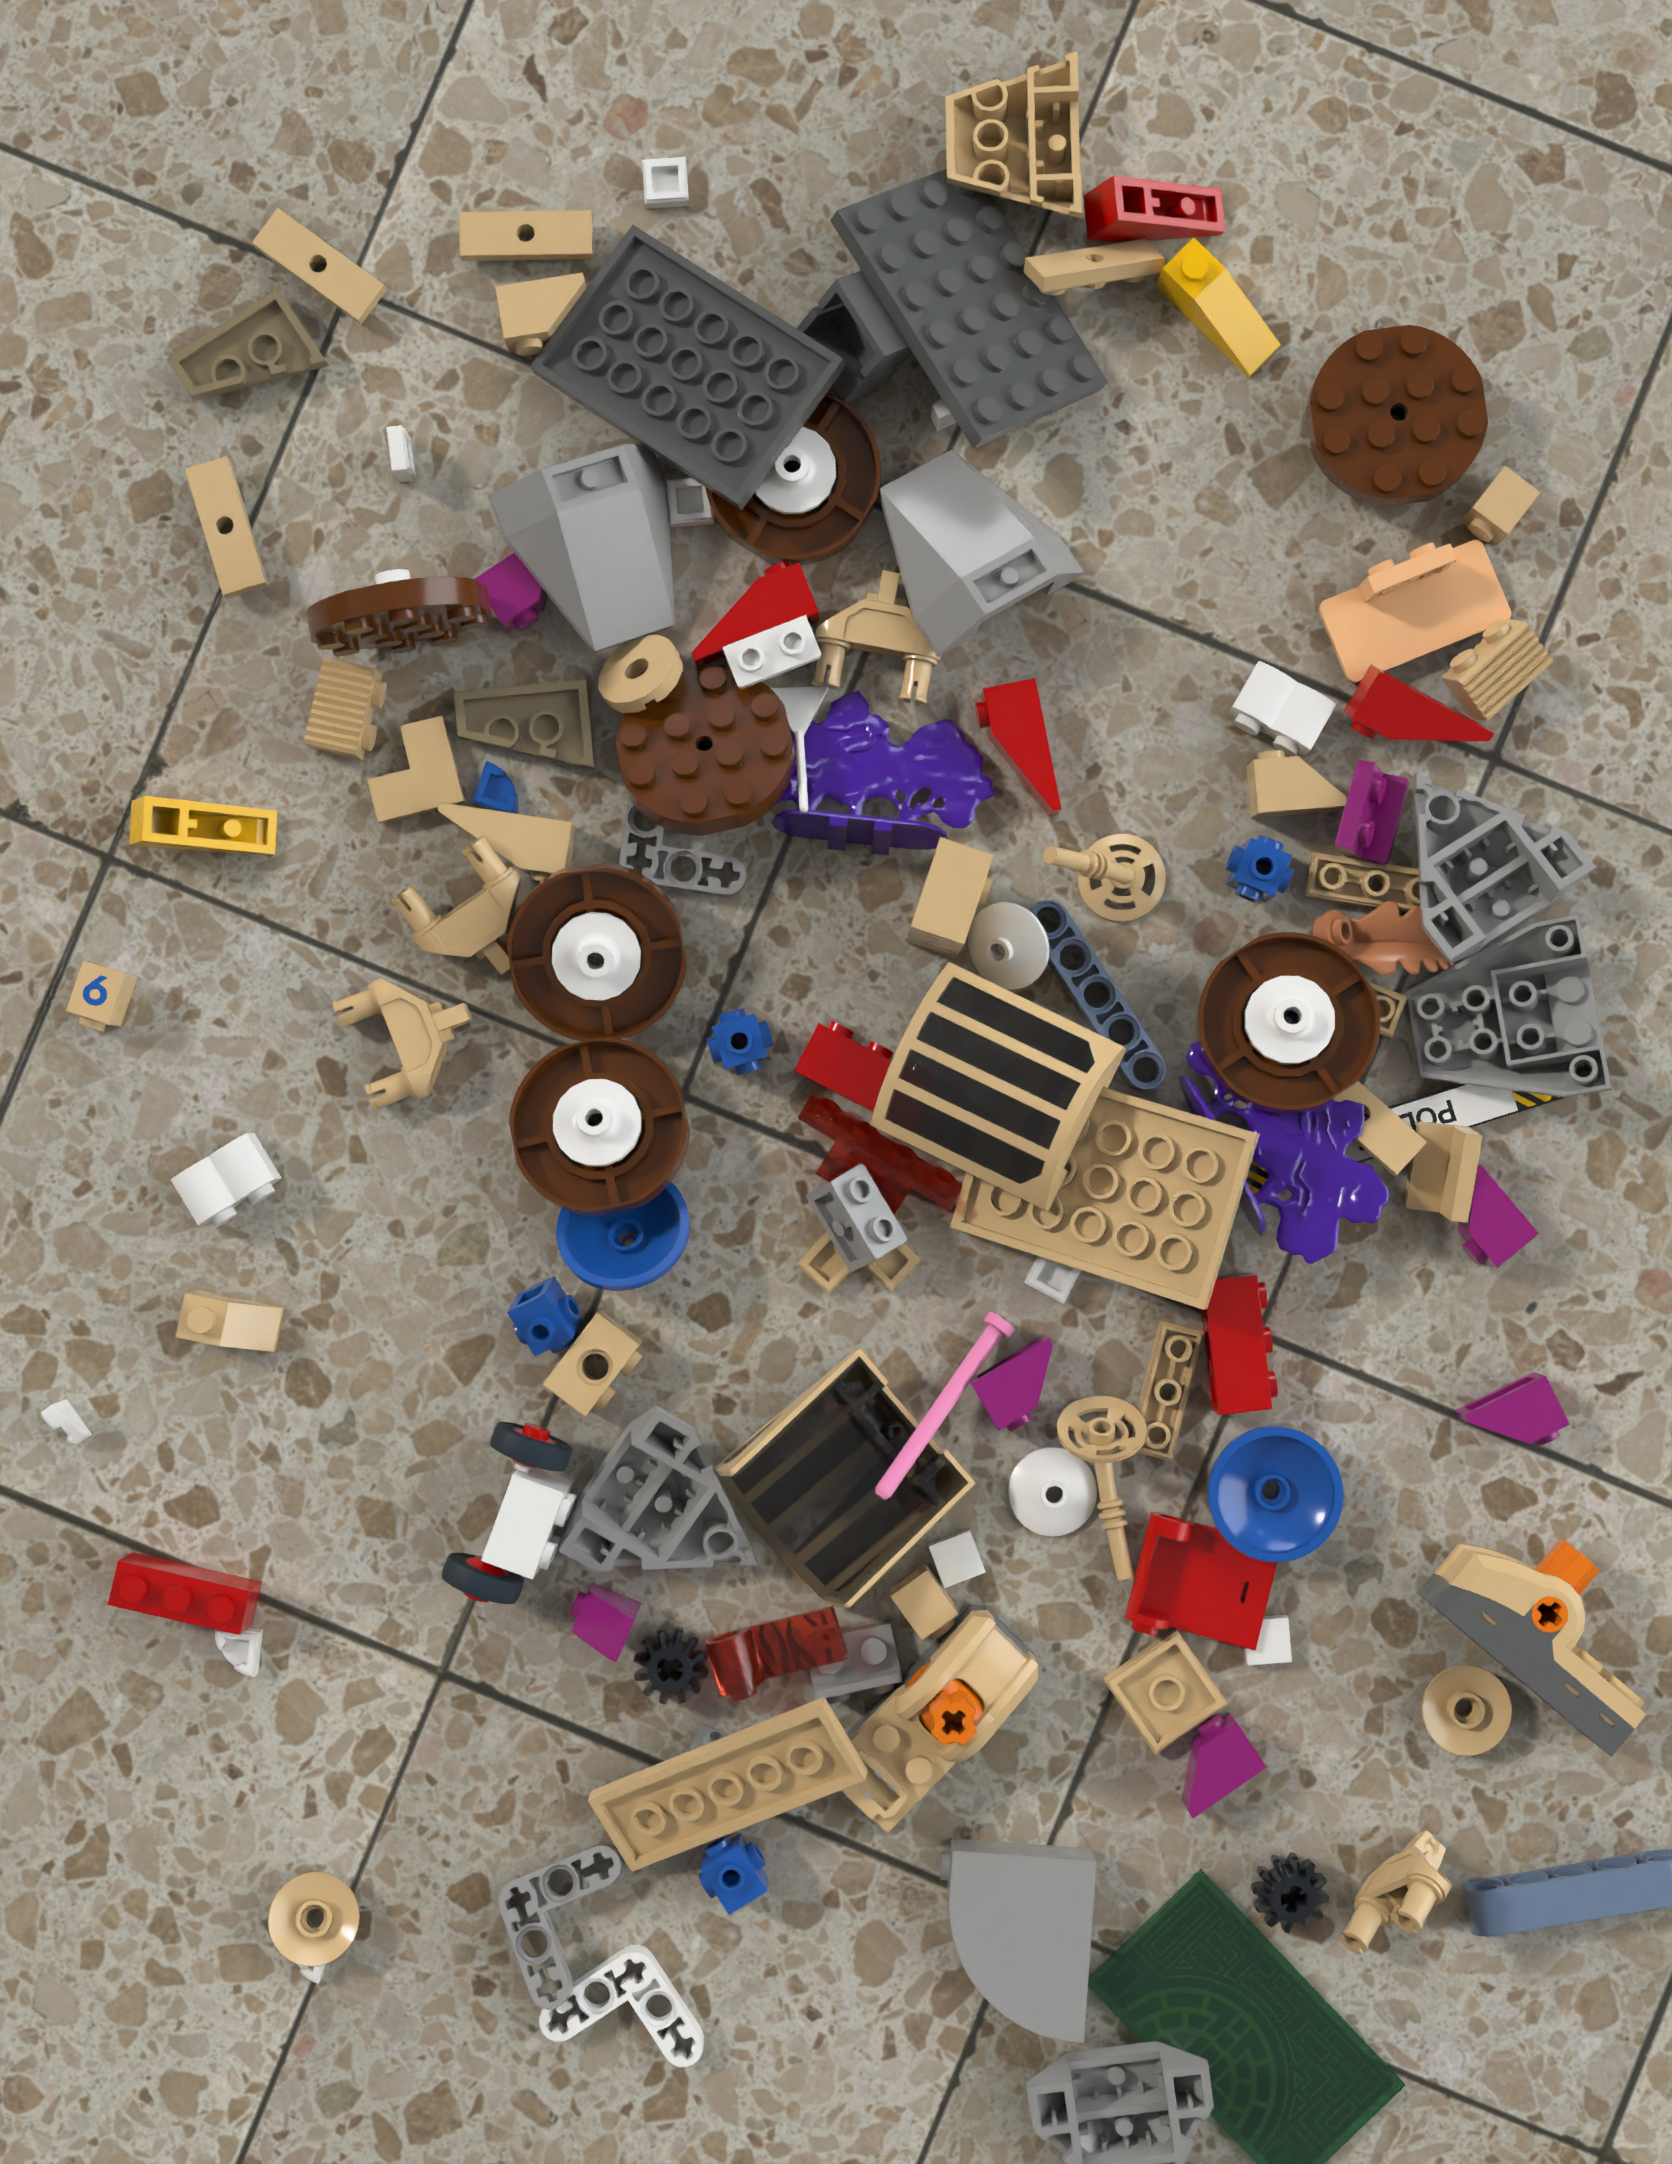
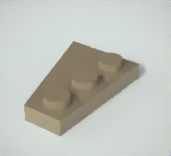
M278 287L167 359L194 401L329 366Z
M586 679L454 692L457 735L460 739L596 770L589 691Z

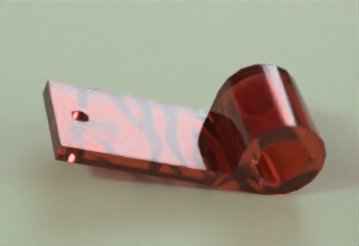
M834 1606L732 1630L717 1635L705 1642L720 1694L722 1696L730 1695L732 1701H740L757 1693L756 1686L768 1678L840 1662L849 1658Z

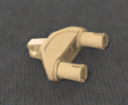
M883 570L878 594L867 592L866 599H862L817 627L814 637L819 646L821 657L816 662L814 678H812L811 682L813 685L824 687L826 671L830 670L828 689H839L845 651L854 649L902 658L906 662L901 693L898 699L910 704L913 686H917L914 704H927L932 667L937 666L941 656L937 657L915 624L910 609L906 607L907 599L896 597L900 573Z
M483 835L476 839L475 843H470L461 851V854L467 858L485 884L482 886V890L444 916L440 914L436 916L415 889L414 884L408 886L405 889L406 891L402 890L390 902L392 905H395L414 930L412 934L413 942L419 949L429 953L471 957L475 954L480 960L487 957L502 975L510 969L507 951L508 927L512 922L521 883V875L516 868L513 869L511 866L506 867Z
M382 977L372 980V983L369 984V989L339 1001H333L334 1011L341 1014L337 1016V1019L343 1028L376 1014L384 1016L402 1062L401 1072L365 1084L367 1095L371 1094L373 1096L386 1090L384 1094L369 1099L375 1111L410 1096L418 1100L428 1097L436 1082L448 1048L447 1042L455 1039L452 1029L473 1021L468 1006L465 1003L444 1010L440 1001L431 1004Z
M1426 1830L1415 1835L1401 1853L1389 1857L1364 1881L1354 1898L1355 1912L1346 1928L1340 1934V1941L1348 1950L1357 1954L1365 1953L1378 1927L1391 1923L1393 1920L1399 1928L1408 1933L1416 1934L1417 1931L1420 1932L1432 1907L1446 1899L1453 1886L1446 1875L1439 1869L1446 1849L1440 1842L1434 1839L1431 1833Z

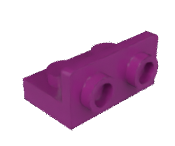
M1358 759L1334 846L1345 857L1383 865L1388 864L1410 781L1406 777L1383 773L1375 762Z

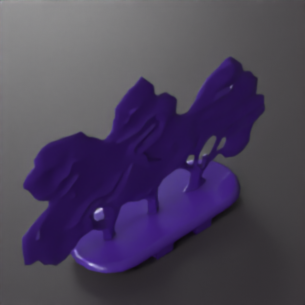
M857 690L833 701L826 720L819 724L812 720L804 735L808 811L802 813L800 809L785 810L776 814L771 823L777 830L792 836L827 840V849L845 851L846 843L872 845L871 854L889 855L890 847L916 850L936 849L940 837L948 839L946 832L935 825L915 820L923 815L935 812L943 823L952 828H966L975 821L978 804L995 796V792L992 789L993 781L982 774L983 757L978 753L975 746L965 741L963 732L950 719H943L922 726L912 734L911 739L901 746H896L888 741L889 725L879 715L869 712L868 702ZM791 732V736H792V740H793V745H794V750H795V755H796L795 737H794V735H793L792 732ZM796 760L791 780L776 804L780 801L792 800L799 807V795L796 791L798 785ZM921 788L932 790L931 796L923 806L922 803H915L914 809L909 807L912 796ZM897 791L906 795L904 803H900L895 795ZM823 797H831L840 804L847 805L850 808V814L817 811L815 809ZM871 797L887 798L899 809V819L862 815L863 803ZM939 797L944 799L942 808H933V803Z
M1196 1041L1190 1045L1187 1054L1190 1067L1200 1075L1209 1076L1214 1079L1213 1098L1210 1103H1206L1200 1091L1189 1077H1179L1183 1094L1192 1114L1215 1120L1225 1111L1234 1112L1246 1119L1252 1132L1260 1134L1252 1159L1257 1165L1267 1171L1269 1178L1260 1190L1254 1194L1247 1181H1245L1239 1201L1247 1219L1259 1235L1263 1236L1266 1232L1265 1219L1259 1205L1266 1203L1278 1208L1281 1219L1278 1225L1276 1240L1279 1249L1287 1251L1292 1255H1302L1305 1262L1313 1264L1337 1251L1339 1220L1344 1217L1353 1223L1369 1222L1374 1224L1381 1216V1209L1387 1205L1389 1199L1387 1187L1371 1165L1361 1164L1345 1156L1346 1147L1355 1138L1362 1135L1365 1104L1350 1100L1336 1102L1333 1098L1316 1110L1295 1114L1272 1113L1249 1105L1245 1109H1237L1233 1104L1238 1099L1234 1096L1229 1100L1224 1099V1096L1229 1093L1201 1055L1198 1042ZM1286 1190L1292 1193L1291 1198L1288 1200H1280L1275 1195Z

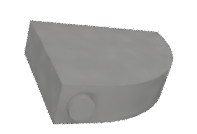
M950 1838V1852L941 1853L940 1880L947 1881V1903L951 1932L957 1953L970 1980L981 1995L996 2010L1019 2026L1048 2038L1084 2043L1097 1865L1093 1850L1091 1848Z

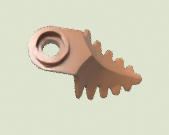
M1387 901L1361 919H1351L1338 910L1327 911L1323 916L1317 917L1313 925V936L1338 946L1349 954L1354 962L1361 961L1383 976L1392 975L1396 970L1397 963L1410 974L1419 973L1420 962L1430 972H1436L1437 965L1440 969L1447 970L1448 966L1452 967L1455 964V961L1448 963L1422 929L1421 909L1418 906L1412 907L1404 916H1400L1398 904L1393 901Z

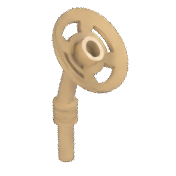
M1109 835L1095 842L1088 850H1082L1081 852L1048 846L1043 853V859L1046 863L1076 871L1079 892L1085 904L1095 914L1110 921L1128 922L1141 918L1157 905L1165 888L1166 874L1160 855L1147 841L1134 835ZM1129 845L1139 849L1141 852L1139 855L1126 850L1111 852L1109 847ZM1125 857L1134 862L1132 864L1127 862L1117 863L1115 858ZM1152 864L1155 882L1153 890L1148 896L1141 890L1145 881L1143 868ZM1089 878L1100 880L1102 886L1092 890ZM1113 890H1129L1130 895L1117 896L1111 892ZM1106 899L1119 904L1133 902L1135 908L1117 910L1103 903Z
M1111 1396L1085 1397L1072 1402L1061 1412L1057 1421V1436L1062 1446L1069 1453L1080 1459L1094 1462L1100 1503L1097 1504V1509L1103 1511L1099 1514V1518L1105 1521L1101 1524V1528L1107 1530L1117 1581L1134 1578L1124 1526L1128 1523L1127 1519H1122V1516L1126 1513L1125 1509H1120V1506L1123 1505V1500L1117 1497L1112 1462L1127 1459L1140 1450L1147 1436L1146 1421L1142 1413L1135 1406L1122 1399ZM1091 1412H1108L1106 1418H1095L1086 1423L1079 1418ZM1123 1419H1126L1132 1425L1135 1437L1129 1438L1128 1429L1122 1422ZM1115 1429L1119 1431L1122 1438H1115ZM1068 1430L1075 1432V1441L1079 1448L1070 1440ZM1082 1435L1088 1437V1445L1083 1441ZM1118 1449H1119V1450H1122V1451L1119 1452V1453H1116V1454H1112V1455H1111L1112 1452H1114V1451H1116V1450H1118Z

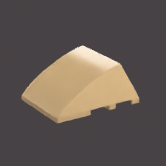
M1078 51L1065 55L1064 61L1040 69L1039 65L1027 68V74L1004 82L995 79L945 96L947 183L966 190L1003 197L1082 218Z

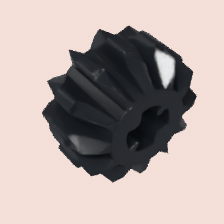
M664 1627L658 1628V1643L646 1636L641 1644L647 1652H636L633 1661L638 1665L644 1666L635 1672V1680H650L645 1686L643 1693L646 1696H650L656 1689H659L661 1691L659 1703L661 1704L667 1703L669 1693L674 1692L675 1699L679 1704L684 1703L686 1700L684 1688L697 1695L701 1690V1685L696 1679L708 1677L709 1669L699 1664L708 1659V1651L703 1649L692 1651L697 1646L699 1637L694 1634L686 1642L682 1641L683 1627H676L671 1639H669L667 1630ZM677 1658L680 1661L678 1671L671 1669L667 1673L663 1670L665 1660L670 1662Z
M1290 1852L1286 1863L1282 1864L1277 1855H1272L1270 1859L1274 1867L1268 1870L1266 1867L1258 1866L1257 1873L1263 1881L1251 1883L1253 1894L1259 1896L1253 1902L1254 1908L1258 1913H1265L1264 1920L1270 1927L1280 1922L1282 1930L1290 1934L1294 1922H1298L1303 1931H1308L1309 1923L1306 1918L1311 1915L1315 1919L1322 1920L1323 1913L1317 1905L1329 1902L1327 1892L1321 1889L1327 1883L1326 1878L1322 1873H1314L1316 1866L1310 1859L1299 1863L1297 1855ZM1291 1886H1295L1298 1892H1291L1289 1899H1284L1282 1894L1289 1893Z

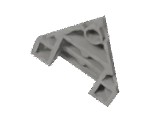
M1418 773L1415 774L1421 927L1448 963L1476 954L1539 914L1596 868L1568 831L1552 826L1550 829L1526 820V815L1459 789L1456 792L1431 783L1433 780Z
M658 1406L653 1407L628 1424L581 1492L558 1545L559 1552L595 1572L613 1571V1567L641 1566L642 1570L714 1567V1563L740 1562V1566L758 1565L753 1550L695 1427Z
M1159 2041L1067 2052L1026 2082L1033 2130L1044 2141L1047 2139L1062 2154L1063 2161L1066 2164H1183L1193 2146L1192 2139L1202 2120H1207L1214 2107L1208 2061Z

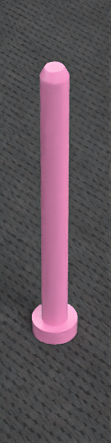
M989 1312L983 1320L986 1329L877 1484L875 1494L883 1500L893 1495L1000 1338L1009 1339L1015 1330L1010 1323L993 1312Z

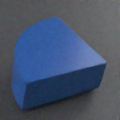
M486 761L472 803L490 810L517 814L518 797L511 779L497 765Z

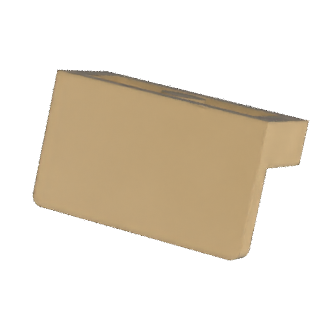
M1419 1121L1416 1124L1415 1132L1426 1140L1427 1143L1410 1161L1403 1205L1410 1210L1438 1212L1450 1221L1468 1223L1483 1135L1468 1126Z

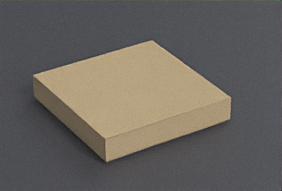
M1175 1628L1103 1678L1155 1755L1228 1705Z

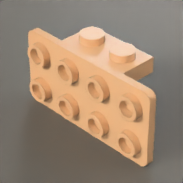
M1472 540L1455 548H1452L1451 543L1437 549L1434 543L1423 545L1408 554L1410 559L1395 565L1393 559L1369 568L1367 570L1369 576L1358 587L1328 598L1319 605V615L1348 682H1360L1371 664L1383 671H1387L1484 632L1490 625L1499 620L1510 619V607L1481 541Z

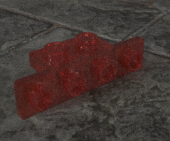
M812 1094L798 1115L799 1120L835 1141L815 1173L824 1180L830 1182L855 1166L863 1164L893 1215H895L911 1188L947 1210H951L962 1188V1183L957 1181L949 1171L934 1167L924 1161L908 1146L893 1142L880 1134L870 1123L859 1121L842 1111L834 1101Z

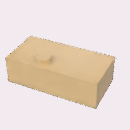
M940 837L906 942L956 958L965 944L978 903L985 905L993 881L987 875L994 855Z

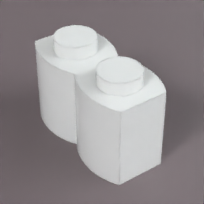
M1258 661L1228 713L1236 718L1234 724L1243 731L1252 735H1257L1259 731L1274 739L1272 744L1276 749L1284 750L1285 754L1289 756H1296L1297 753L1306 756L1321 733L1336 703L1314 689L1296 682L1278 669Z
M246 1133L218 1149L210 1156L173 1177L171 1181L197 1225L211 1222L215 1228L237 1215L234 1208L245 1200L249 1199L253 1205L273 1194L275 1189L272 1185L279 1181L281 1176L256 1134Z

